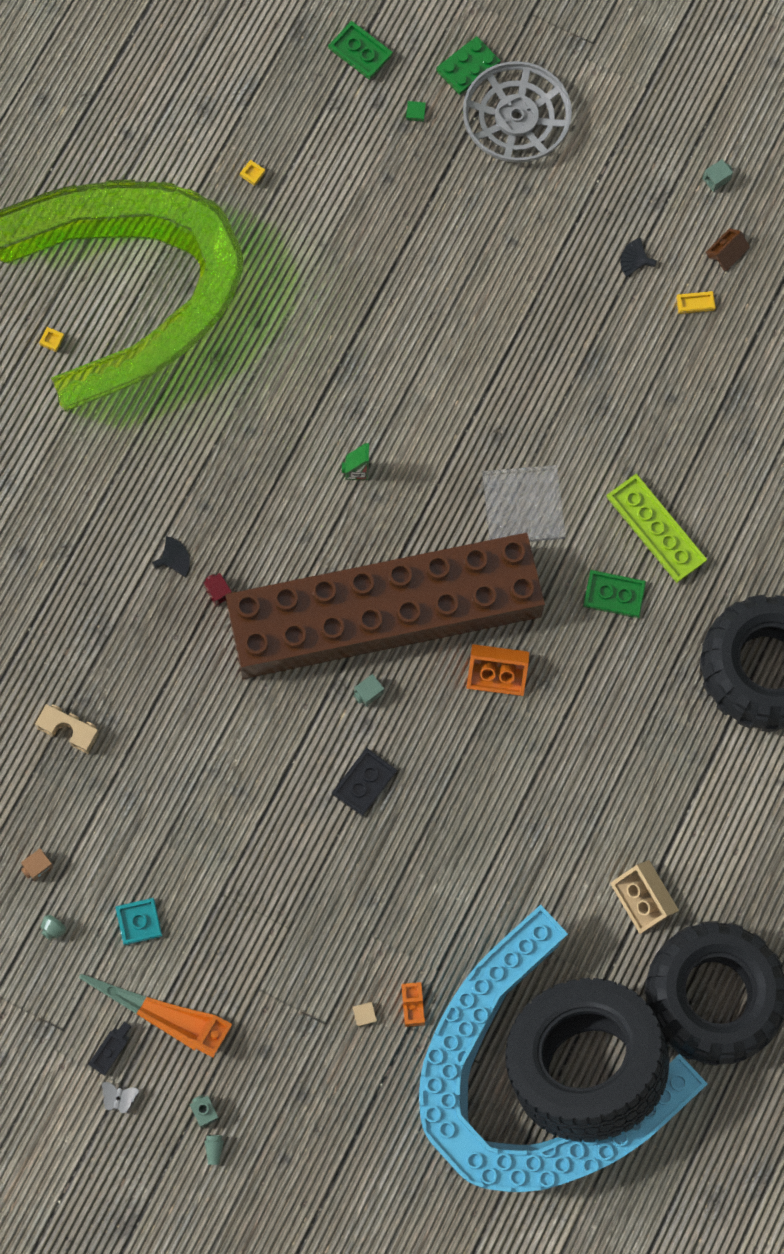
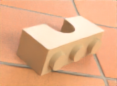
M46 704L35 723L38 730L52 737L55 736L60 728L68 727L72 729L73 735L69 741L70 745L86 754H89L99 735L94 724L90 722L83 723L79 721L80 718L72 713L67 715L62 712L60 707L54 704L52 706Z

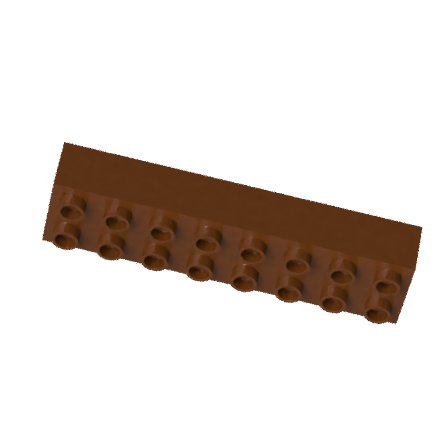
M527 533L225 594L242 679L541 618L545 606Z

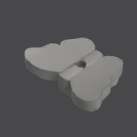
M109 1082L102 1083L105 1109L108 1111L116 1109L122 1114L127 1113L131 1103L134 1102L135 1097L139 1094V1090L133 1087L125 1090L121 1088L116 1089Z

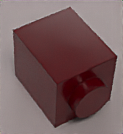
M221 573L217 575L212 574L205 579L204 588L215 606L225 602V594L232 593Z

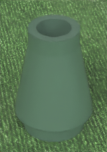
M206 1135L204 1143L208 1165H220V1157L224 1145L222 1135Z

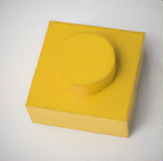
M250 160L240 172V177L255 186L265 174V169Z
M47 327L39 341V345L57 352L65 336L63 333Z

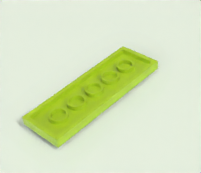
M637 473L607 494L606 498L676 583H679L707 562L706 557Z

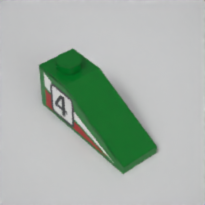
M369 443L363 444L346 455V462H342V473H345V480H368Z

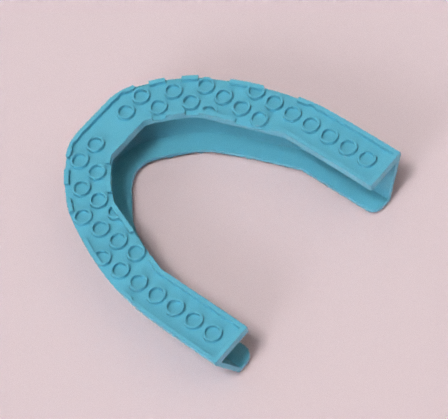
M539 905L504 937L467 976L446 1008L428 1047L422 1066L419 1105L420 1118L425 1135L462 1178L475 1186L504 1192L540 1191L596 1172L621 1159L647 1141L707 1085V1082L679 1054L669 1063L666 1088L663 1095H661L660 1101L654 1106V1110L648 1116H645L641 1123L635 1124L634 1128L627 1132H621L619 1136L613 1138L611 1136L608 1137L609 1139L601 1141L597 1139L595 1142H585L584 1140L578 1142L572 1141L570 1138L566 1140L557 1137L531 1145L496 1143L483 1140L468 1121V1079L471 1066L506 994L557 949L560 942L568 935L542 905Z

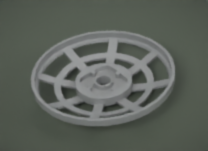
M505 62L486 69L471 83L464 98L463 120L471 139L485 153L507 162H530L548 155L562 143L571 123V101L563 84L548 70L528 62ZM507 70H523L521 81H507L500 84L494 74ZM530 72L545 78L555 88L546 94L539 87L528 83ZM488 79L492 89L484 96L481 104L471 101L476 88L484 80ZM519 87L518 94L508 96L505 95L502 89ZM526 89L535 92L541 98L534 102L525 96ZM496 93L500 99L497 107L486 106L489 99ZM558 94L562 97L565 106V120L554 119L555 114L551 99ZM544 104L547 106L549 119L538 117V108ZM469 108L479 111V122L483 131L474 134L471 130L468 117ZM518 112L522 117L515 119L512 117V114ZM484 113L495 116L496 124L487 128ZM536 125L547 126L544 133L537 139L532 132ZM552 127H564L558 140L549 149L541 143L548 137ZM501 130L509 135L507 143L498 140L492 134ZM526 136L531 142L524 145H514L515 138ZM488 137L496 145L506 148L504 155L489 150L479 140ZM535 147L540 152V154L530 157H511L513 150H526Z

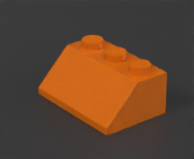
M472 644L466 689L524 696L529 652Z

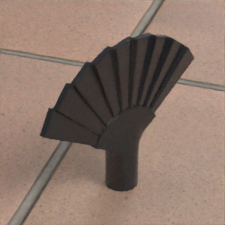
M641 238L631 241L625 247L620 263L624 275L628 277L644 265L655 267L657 260L646 256Z
M166 536L163 556L153 561L152 565L154 569L163 565L185 577L190 566L189 554L184 545L178 540Z

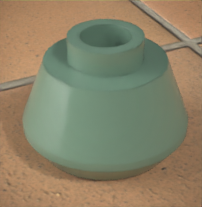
M52 915L43 917L40 928L43 930L41 934L49 940L52 938L57 939L66 933V926Z

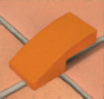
M421 982L401 984L405 1027L425 1025Z

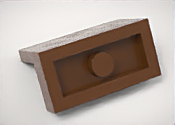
M729 228L705 253L708 258L718 260L722 269L727 271L750 246L741 231Z

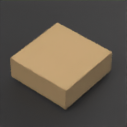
M372 1002L352 1007L357 1027L377 1022Z

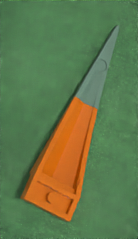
M84 974L79 976L81 980L194 1051L197 1049L213 1058L232 1027L231 1023L216 1015L142 996Z

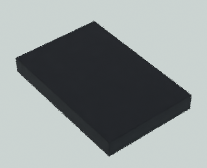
M366 747L331 795L363 817L398 770Z

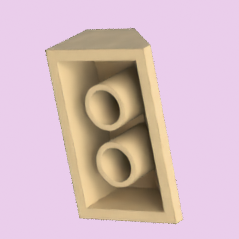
M650 860L635 865L610 883L639 934L665 921L679 911Z

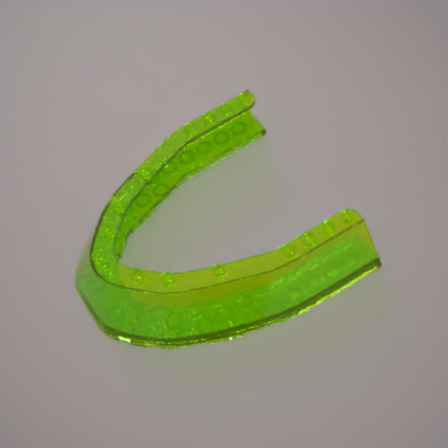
M107 180L101 183L80 186L72 185L55 189L0 209V261L3 263H11L69 240L147 238L166 243L187 252L200 265L199 280L191 300L187 301L165 319V322L148 336L142 338L129 348L51 377L63 411L72 410L118 392L159 372L193 347L223 316L236 293L241 279L243 254L226 214L214 201L208 200L201 196L200 193L191 189H184L163 181L158 183L154 181Z

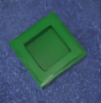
M408 101L406 120L424 122L426 102Z

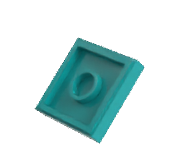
M154 898L115 906L124 946L163 937Z

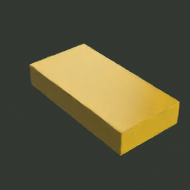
M713 291L678 294L676 296L678 314L715 311L716 309Z

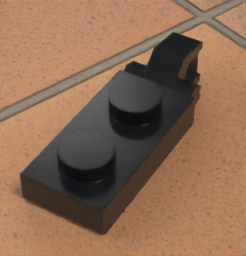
M124 1021L119 1029L114 1028L110 1031L88 1065L106 1076L128 1043L127 1041L130 1037L127 1036V1033L132 1026Z

